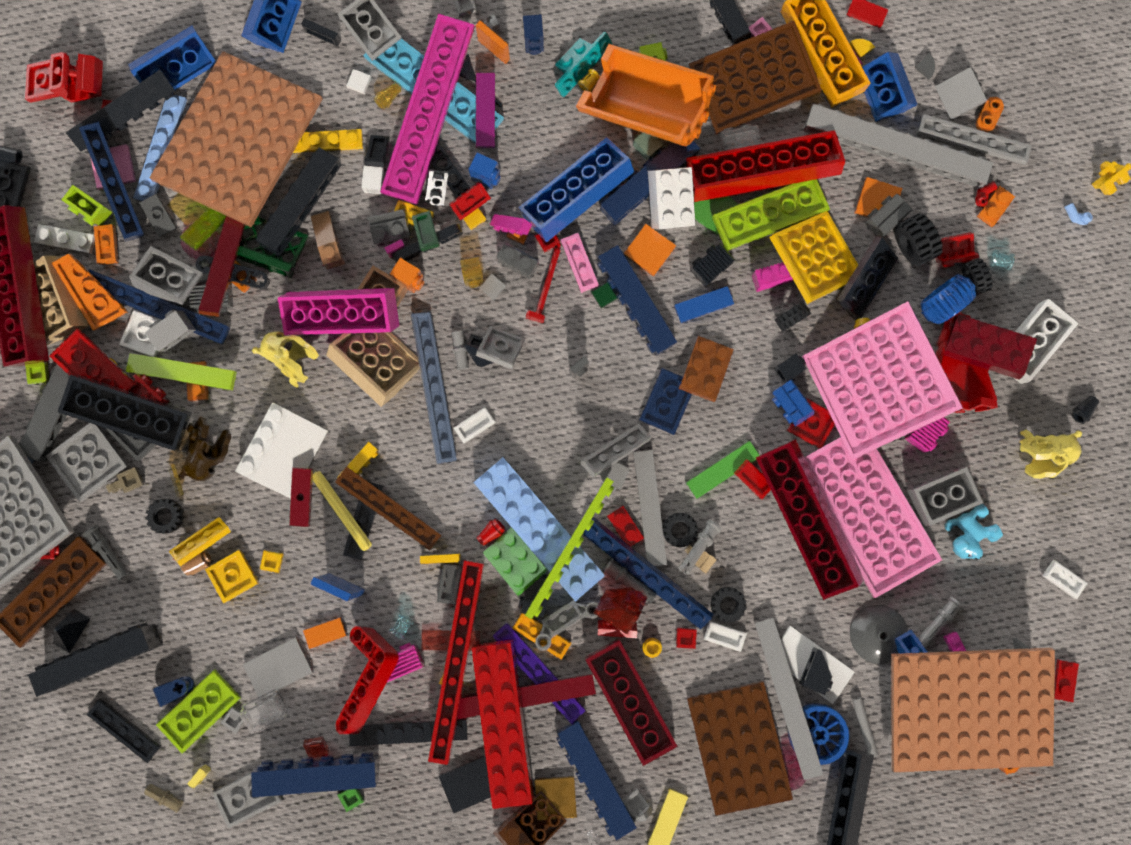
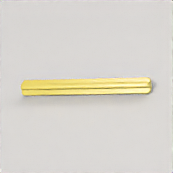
M320 471L313 473V482L362 551L368 550L372 543Z

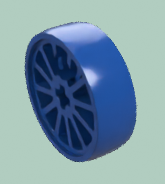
M811 703L803 706L805 718L812 719V724L808 728L813 743L816 746L820 765L836 761L843 755L849 742V730L845 719L838 711L826 704ZM825 711L826 713L819 723V712ZM815 712V718L810 713ZM830 715L835 717V720L825 725ZM836 724L839 725V731H828V729ZM817 730L821 733V737L816 735L815 732ZM788 731L789 742L792 749L794 750L793 743ZM829 735H840L839 741H833L829 738ZM827 741L836 745L831 752L826 745ZM820 745H823L826 755L820 756Z

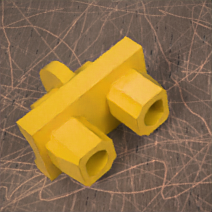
M1108 161L1103 162L1100 165V178L1092 183V186L1095 189H1101L1104 195H1112L1117 191L1114 185L1115 181L1118 185H1123L1131 179L1128 173L1131 169L1130 163L1123 166L1115 161L1112 163Z

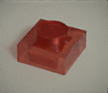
M323 736L304 740L303 747L308 757L316 758L329 754V748Z

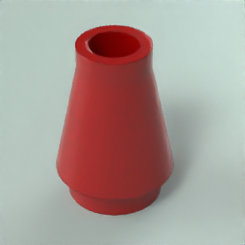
M495 518L493 521H489L476 538L484 546L502 536L505 527Z

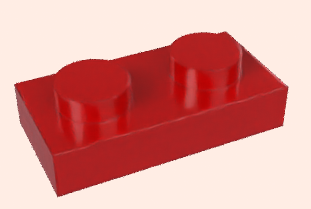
M478 182L449 203V205L461 221L489 201L491 197L483 185Z
M624 506L607 516L621 539L630 547L644 539Z
M609 618L598 620V636L637 638V622L631 620L614 621Z
M1057 659L1054 699L1074 702L1079 668L1078 663Z

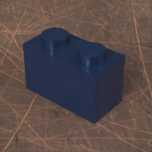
M542 14L523 16L525 52L531 55H538L540 52H544Z

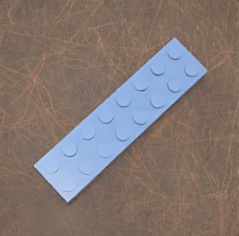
M502 457L473 483L551 572L571 535ZM581 547L573 549L571 554L574 557L569 565L564 564L561 569L564 574L559 580V583L575 602L605 576Z

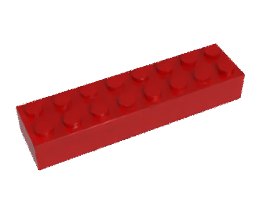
M833 130L686 158V167H692L694 202L841 175L846 160L836 132Z
M513 639L474 644L471 650L492 809L532 804L534 792Z

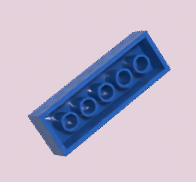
M606 137L518 208L524 219L532 224L531 227L547 242L634 173L630 158Z

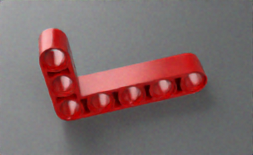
M355 626L350 632L351 642L369 661L336 721L335 727L339 734H358L362 730L399 660L398 652L372 627Z

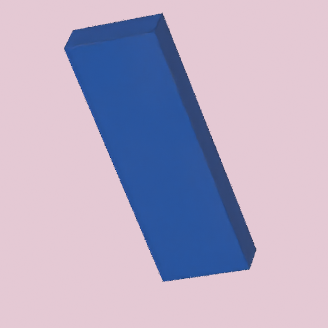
M728 286L675 304L674 308L680 323L734 305V301Z

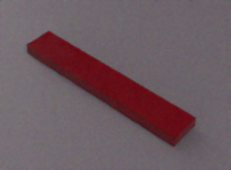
M226 216L198 309L199 314L220 317L244 232L245 224Z

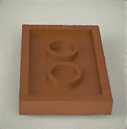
M698 336L679 389L715 402L734 349Z

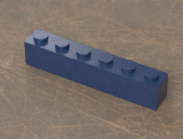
M99 122L79 127L124 241L127 242L143 237V231Z
M694 141L688 146L671 142L672 144L667 148L665 146L657 152L658 156L653 160L651 158L643 164L644 168L639 172L637 170L629 176L630 180L625 184L623 182L615 188V193L611 196L607 195L601 200L600 210L615 226L649 197L648 171L683 168L686 165V158L698 155L700 147Z
M617 245L598 256L599 263H597V267L601 273H606L609 286L617 291L618 295L616 297L621 305L625 304L628 309L626 314L629 319L635 321L638 325L636 330L641 338L645 337L647 340L646 346L650 353H655L658 356L676 345L677 340L619 246Z
M578 720L558 730L559 736L556 739L561 748H566L568 754L565 756L570 765L575 764L578 770L575 774L579 782H584L588 789L585 792L590 801H595L597 807L594 809L599 818L604 817L607 823L604 827L610 837L613 835L617 841L637 829Z

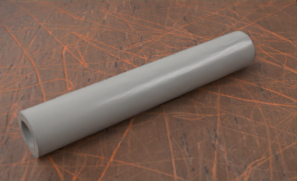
M862 697L854 698L852 702L867 753L877 757L878 752Z

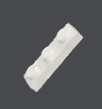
M38 224L34 242L36 244L92 254L95 237L93 234Z

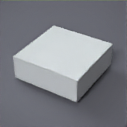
M353 69L346 86L348 89L365 94L371 80V75Z

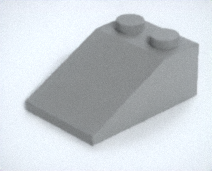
M355 0L337 14L372 61L402 38L374 0Z
M150 246L129 277L134 287L150 295L183 305L203 273Z

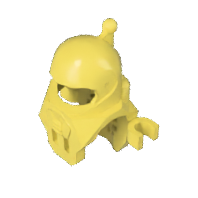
M279 331L266 334L261 341L260 348L254 347L252 349L254 354H259L273 362L285 376L290 378V384L298 388L297 381L304 383L308 377L302 373V367L295 361L299 358L308 357L315 360L319 356L316 349L305 342L300 336H286ZM292 341V348L288 351L284 348L285 343Z
M1028 430L1020 432L1025 437V439L1020 440V451L1027 452L1033 457L1031 464L1026 465L1025 473L1033 478H1054L1068 465L1077 461L1081 455V446L1077 441V438L1082 436L1080 430L1071 435H1049L1046 437L1033 436Z

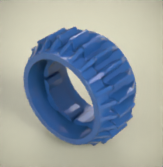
M958 274L940 285L920 303L921 313L928 322L939 325L959 313L976 298V286L968 277L966 278Z

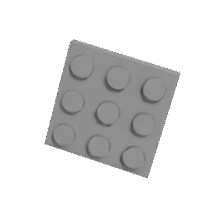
M92 423L86 425L46 455L79 502L86 500L129 467L100 426Z

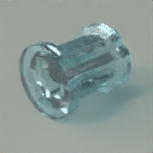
M995 250L991 256L990 266L994 267L996 265L1004 267L1006 270H1011L1014 265L1015 254L1011 253L1008 255Z
M399 614V619L394 627L389 629V632L404 640L405 633L414 622Z

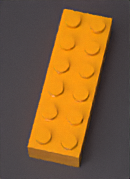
M826 0L785 1L780 12L786 23L795 21L821 89L830 106L833 108L865 92L870 85V81Z

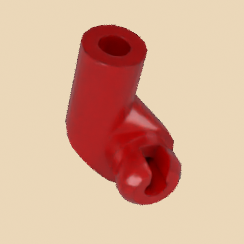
M994 181L977 190L975 198L977 206L983 207L988 204L989 194L998 189Z

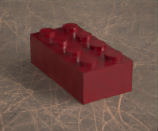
M958 314L949 335L944 356L1020 380L1026 373L1037 338Z

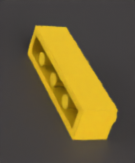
M368 442L347 467L360 476L363 472L362 469L370 465V460L377 457L379 450Z

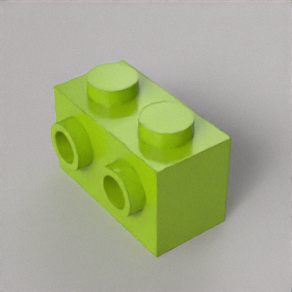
M74 185L70 187L61 199L69 205L68 210L76 215L81 213L84 216L83 220L91 226L94 224L98 226L103 225L112 214L109 209Z

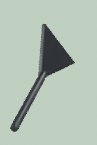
M468 54L465 56L459 76L476 83V75ZM495 97V103L499 107H503V104Z

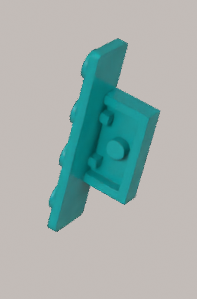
M603 32L593 44L579 38L555 64L564 73L555 83V87L562 97H565L578 81L602 58L608 44L613 45L608 33Z

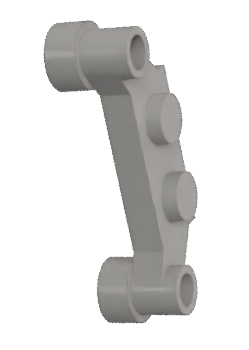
M573 600L541 621L543 626L540 635L536 638V647L541 651L548 650L551 646V639L584 617L597 618L601 612L600 605L596 602L580 604ZM595 609L596 613L591 614L589 610ZM544 640L547 642V645L541 646L540 642Z

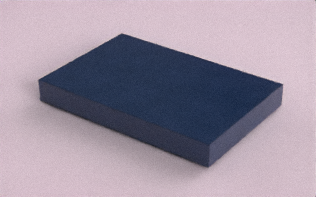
M661 368L639 420L675 435L692 395L679 389L683 377Z

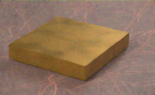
M574 776L535 779L536 795L542 791L564 818H577ZM541 794L536 798V800H546ZM540 801L538 807L542 809L544 804ZM547 802L548 806L546 810L548 811V813L550 815H558L555 812V810L551 807V805ZM537 811V820L547 819V816L543 815V811Z

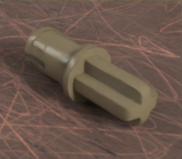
M149 784L144 791L145 795L159 802L158 805H164L176 813L184 803L183 800L171 795L170 791L167 790L165 792L153 784Z

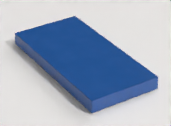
M331 573L315 576L310 583L345 601L362 596L365 590Z

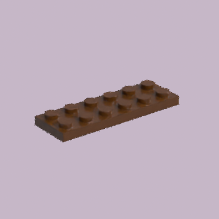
M78 536L0 613V629L19 648L24 647L107 563L97 552L93 551L92 547L82 536Z

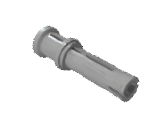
M708 520L705 523L706 527L702 533L697 535V542L681 565H679L678 568L681 572L685 569L684 574H690V571L705 549L712 546L716 534L722 531L721 527L714 521Z
M952 596L949 597V602L942 609L938 610V616L918 637L925 649L947 623L953 622L955 615L965 608Z

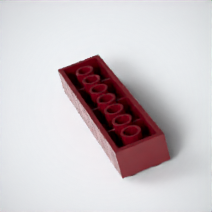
M6 205L0 207V351L3 367L25 366L49 360L25 207Z
M796 439L756 457L822 599L825 600L859 587L864 580Z

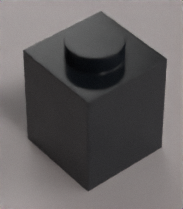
M795 353L774 369L782 381L787 383L807 368L805 360Z

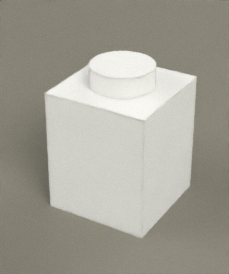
M364 166L362 190L364 193L381 194L380 191L385 178L383 167Z

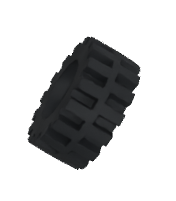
M979 258L962 266V276L968 277L976 286V295L992 289V275L983 259Z
M802 301L774 320L780 330L784 332L812 313L805 302Z
M156 500L148 506L149 510H146V514H148L145 517V520H148L146 524L156 533H172L178 530L179 526L183 523L184 511L181 509V505L174 500ZM163 508H168L172 513V519L168 524H162L158 520V513Z
M674 513L664 521L662 527L663 536L672 546H689L697 537V523L686 513ZM676 522H683L687 525L688 533L685 537L677 538L673 535L672 527Z
M724 587L714 593L710 606L716 618L723 622L732 623L744 616L747 603L740 591L732 587ZM727 596L733 597L736 601V608L730 613H725L720 607L721 600Z

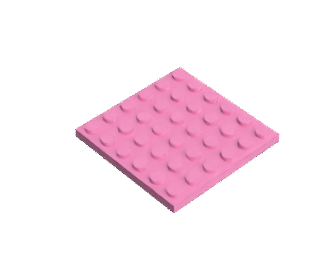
M909 302L802 356L851 459H856L963 408Z

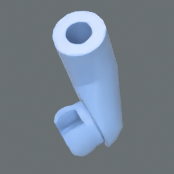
M1074 203L1064 207L1070 220L1074 223L1087 225L1093 219L1092 214L1089 212L1079 213Z

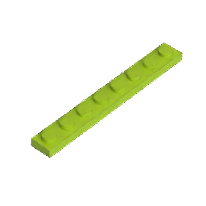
M606 478L527 610L525 616L528 618L538 617L543 609V606H541L544 598L548 600L553 592L551 586L554 581L558 583L564 574L561 569L564 564H570L574 557L571 554L575 547L579 548L584 540L582 537L583 532L590 530L594 523L592 517L595 512L599 514L604 506L602 500L605 495L609 497L615 488L612 486L614 481Z

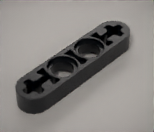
M437 143L435 151L438 155L432 159L431 163L436 171H448V176L451 174L458 176V180L455 183H450L447 180L448 188L455 198H458L460 191L457 186L460 185L463 191L469 190L470 187L440 144ZM444 159L447 161V166L439 168L437 162Z
M453 224L436 232L439 244L449 242L463 234L459 224ZM417 241L396 251L392 256L397 263L400 258L405 261L415 258L422 251Z
M205 255L200 256L196 260V268L203 274L209 275L211 268H204L201 265L206 263V261L212 265L214 258ZM234 264L230 282L264 290L269 286L270 279L262 271ZM246 271L247 277L244 280H238V272ZM253 276L254 278L260 279L262 276V278L264 279V283L260 282V284L258 285V282L252 280L251 278Z

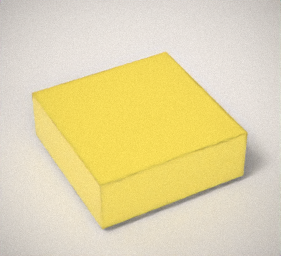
M206 764L202 766L188 782V785L191 788L198 786L211 771V768Z

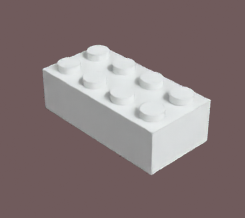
M1050 299L1038 303L1015 331L1037 338L1025 375L1020 380L1014 378L1020 384L1030 382L1079 324Z

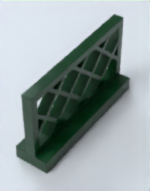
M257 217L252 227L245 225L244 230L252 228L255 235L245 239L242 235L236 258L292 279L294 268L309 236L297 231L294 237L302 238L300 244L292 247L291 243H289L290 248L285 249L280 259H278V256L274 254L267 255L261 246L251 249L246 244L257 238L254 226L261 223L266 225L267 220ZM292 252L294 257L291 263L282 259V255Z

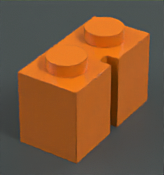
M402 258L398 260L390 272L393 278L406 285L408 290L413 293L416 290L419 291L424 285V276L420 269Z

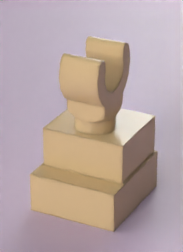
M689 545L684 551L688 554L693 547ZM704 551L695 565L706 574L716 562V559Z

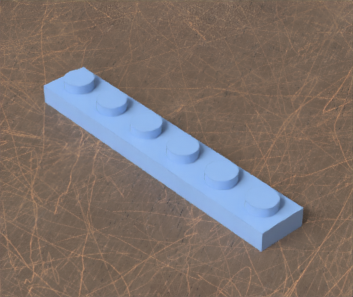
M174 95L164 102L133 197L135 200L143 201L157 194L160 184L153 182L149 177L179 127L187 102L185 97Z

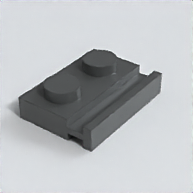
M405 209L367 217L374 244L412 236Z

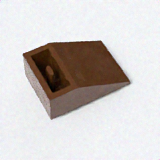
M540 791L534 796L532 804L523 805L493 834L502 845H544L567 821L546 795ZM541 794L546 800H536V798ZM540 801L544 804L542 809L538 807ZM547 802L551 805V807L555 810V812L558 815H550L548 813V811L546 810L548 806ZM537 811H543V815L547 816V819L537 820Z

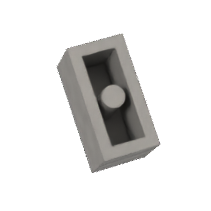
M169 311L164 315L166 318L152 323L149 326L150 329L145 332L158 352L168 351L196 331L184 311Z

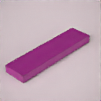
M476 73V148H495V73Z

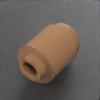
M202 551L180 567L185 575H194L209 567L212 559L207 551Z

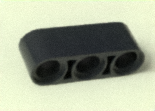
M710 0V6L714 8L716 18L720 24L722 23L725 35L732 42L731 46L751 38L750 30L734 0Z

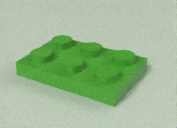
M512 527L482 552L518 596L548 571Z

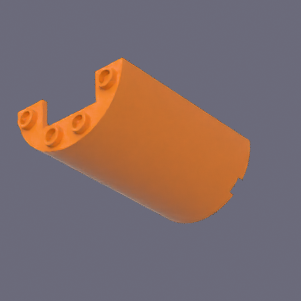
M608 44L601 58L603 72L592 93L585 90L576 105L578 111L682 146H688L695 138L698 139L701 134L702 124L708 120V108L711 97L716 90V85L713 84L714 76Z

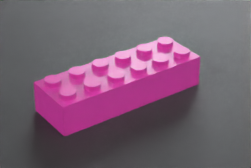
M394 288L288 292L278 297L284 335L392 332L400 326Z

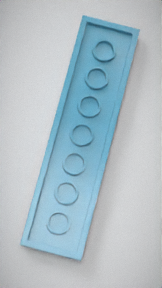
M402 38L373 61L367 53L363 55L367 61L412 95L424 55ZM457 82L445 121L476 144V95ZM496 111L495 130L504 120V117Z

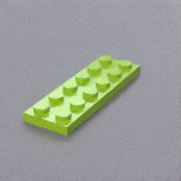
M817 179L783 187L714 214L712 219L725 249L729 251L829 211L830 207Z

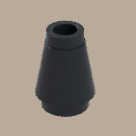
M1089 396L1072 410V418L1081 424L1089 422L1099 404V400L1094 396Z

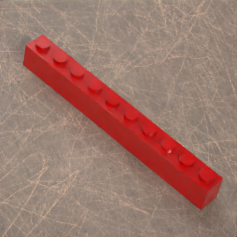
M464 561L428 762L448 765L450 762L485 566L481 563Z

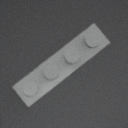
M638 423L584 458L581 465L594 478L647 443L651 436Z

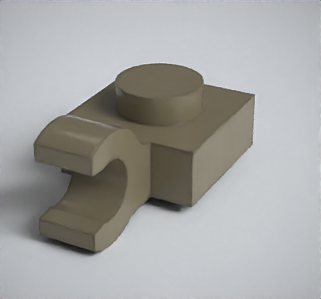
M134 467L118 474V481L106 485L109 493H115L122 489L124 493H128L143 486L144 482L138 468Z

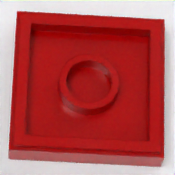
M805 398L813 408L814 415L797 426L791 423L787 432L820 449L823 447L835 423L827 409Z

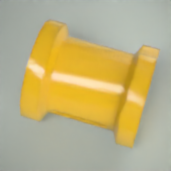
M591 68L584 79L578 81L579 87L583 91L592 92L591 89L597 84L600 75Z

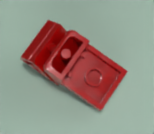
M65 52L51 54L50 60L28 64L26 69L25 100L32 103L62 97L72 103L100 97L102 95L103 61L96 56L78 53V60H76V65L73 66L70 64L69 55Z

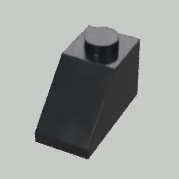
M813 647L799 684L825 695L832 687V674L822 651Z

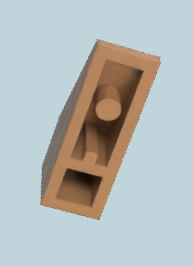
M329 211L311 216L317 247L325 268L328 270L344 265L345 261Z

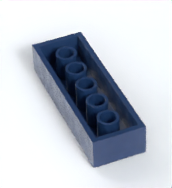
M366 752L357 757H353V754L341 755V758H334L332 755L322 756L319 760H314L313 757H305L301 761L283 759L281 763H273V760L262 761L251 772L252 797L375 788L379 781L378 755H373V752Z

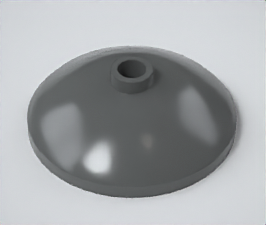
M874 605L861 610L855 616L850 627V640L854 650L861 658L874 664H886L891 662V654H898L895 639L908 632L904 619L898 612L887 606ZM882 632L885 633L884 639L880 638V634Z

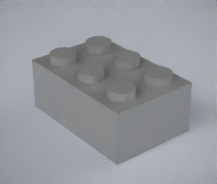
M967 467L955 469L907 490L922 526H931L983 503Z

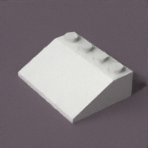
M272 403L235 472L291 498L292 468H308L328 430L278 404Z

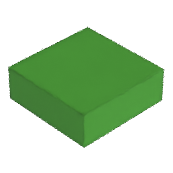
M358 789L343 790L337 794L346 812L365 801Z

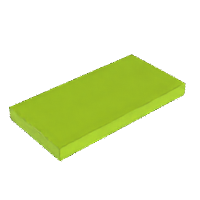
M214 669L162 718L156 726L183 754L241 699V696Z

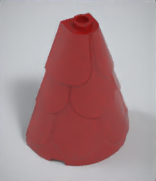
M959 312L944 322L936 344L937 350L935 353L963 406L962 409L954 413H965V410L970 411L975 409V412L997 408V397L988 369L944 356L949 335L958 314L971 318L970 315Z

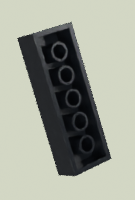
M79 374L69 376L57 411L58 413L174 451L180 449L192 412Z
M146 622L132 626L124 632H118L105 640L90 644L91 646L73 651L72 654L61 656L50 663L35 667V672L28 674L36 697L63 688L162 646L163 644L155 624L148 625Z

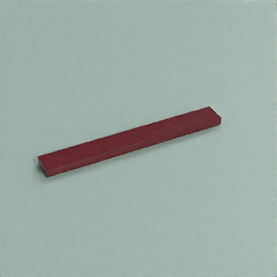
M593 673L519 687L522 708L596 694ZM478 695L461 697L457 719L479 716Z

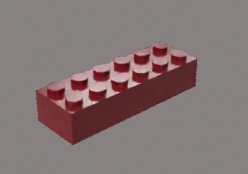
M619 638L585 656L590 670L643 766L678 747Z

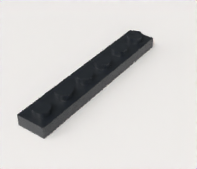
M457 719L454 741L468 740L467 719ZM435 721L364 724L358 734H349L350 746L431 742Z

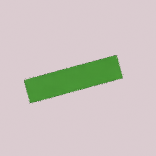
M748 441L686 482L695 498L698 499L734 475V472L746 459L752 463L760 455L752 443Z

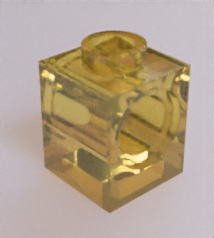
M479 257L460 260L465 286H469V288L481 286L480 283H484Z

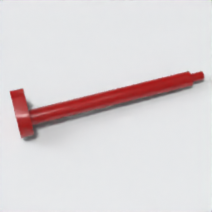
M560 244L554 249L536 312L528 310L525 316L526 319L544 323L545 316L542 315L560 255Z

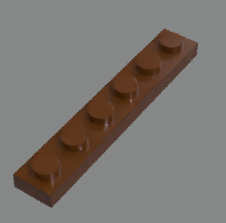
M347 466L335 481L340 487L429 551L440 538L441 534Z

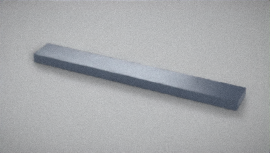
M431 312L412 313L411 321L436 462L441 464L457 461Z

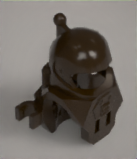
M199 417L195 425L189 422L187 426V431L190 433L187 457L177 478L183 480L184 476H188L200 482L210 479L215 473V470L210 467L222 463L228 453L231 441L230 430H223L215 444L210 446L206 441L210 427L206 423L207 419Z

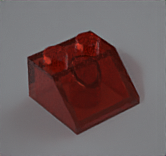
M632 587L608 589L604 591L594 614L625 634H628L639 619L647 597Z

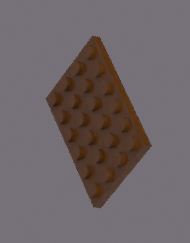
M794 20L688 64L690 69L714 76L713 84L716 85V90L711 97L708 112L715 135L822 91Z
M764 681L687 698L715 816L793 800Z

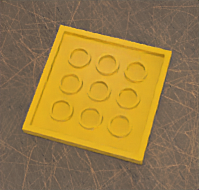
M828 211L769 237L807 304L844 287L858 266Z

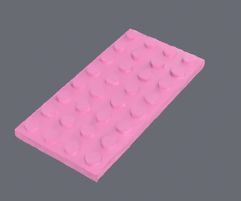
M840 437L805 457L864 583L873 598L884 594L942 561L877 449L856 459H851Z

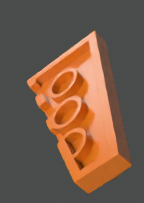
M67 254L52 262V265L93 331L128 313L72 254Z

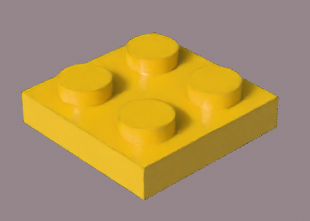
M242 550L232 553L205 569L223 603L259 584Z

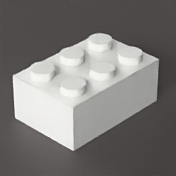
M692 167L648 171L652 229L695 226Z

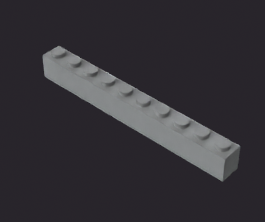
M822 104L812 105L803 131L811 134L835 130L839 143L977 188H982L987 184L993 162L988 161L984 157H975L966 151H956L948 145H938L932 140L917 138L914 134H904L898 132L895 128L880 126L877 122H867L859 116H849L844 114L843 111L831 110Z

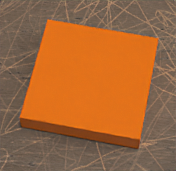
M479 21L475 25L478 41L506 64L510 60L508 43L485 23Z
M866 177L855 214L868 217L867 215L875 208L879 210L883 207L881 203L889 195L891 197L896 194L901 195L903 188Z
M645 224L624 252V256L654 277L676 245Z

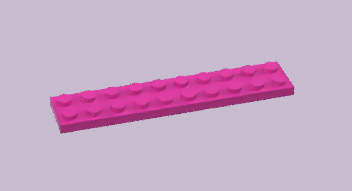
M438 14L380 191L381 194L418 204L475 29L474 24Z

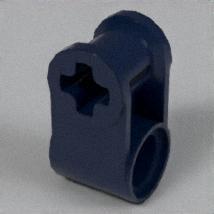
M183 676L152 690L159 707H162L190 693L194 689L195 684L191 677Z

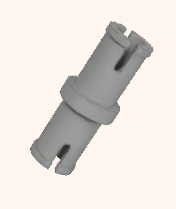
M463 331L452 332L454 346L452 352L455 354L457 370L469 369Z

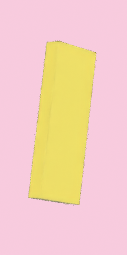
M669 788L648 845H670L688 799L687 795Z

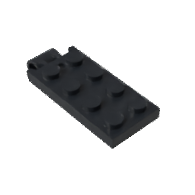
M0 145V207L4 205L20 207L31 167L19 165L23 158V153L20 149Z

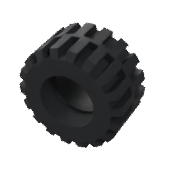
M918 213L895 226V237L898 247L912 265L919 267L941 255L942 242L939 232L932 221L924 214Z

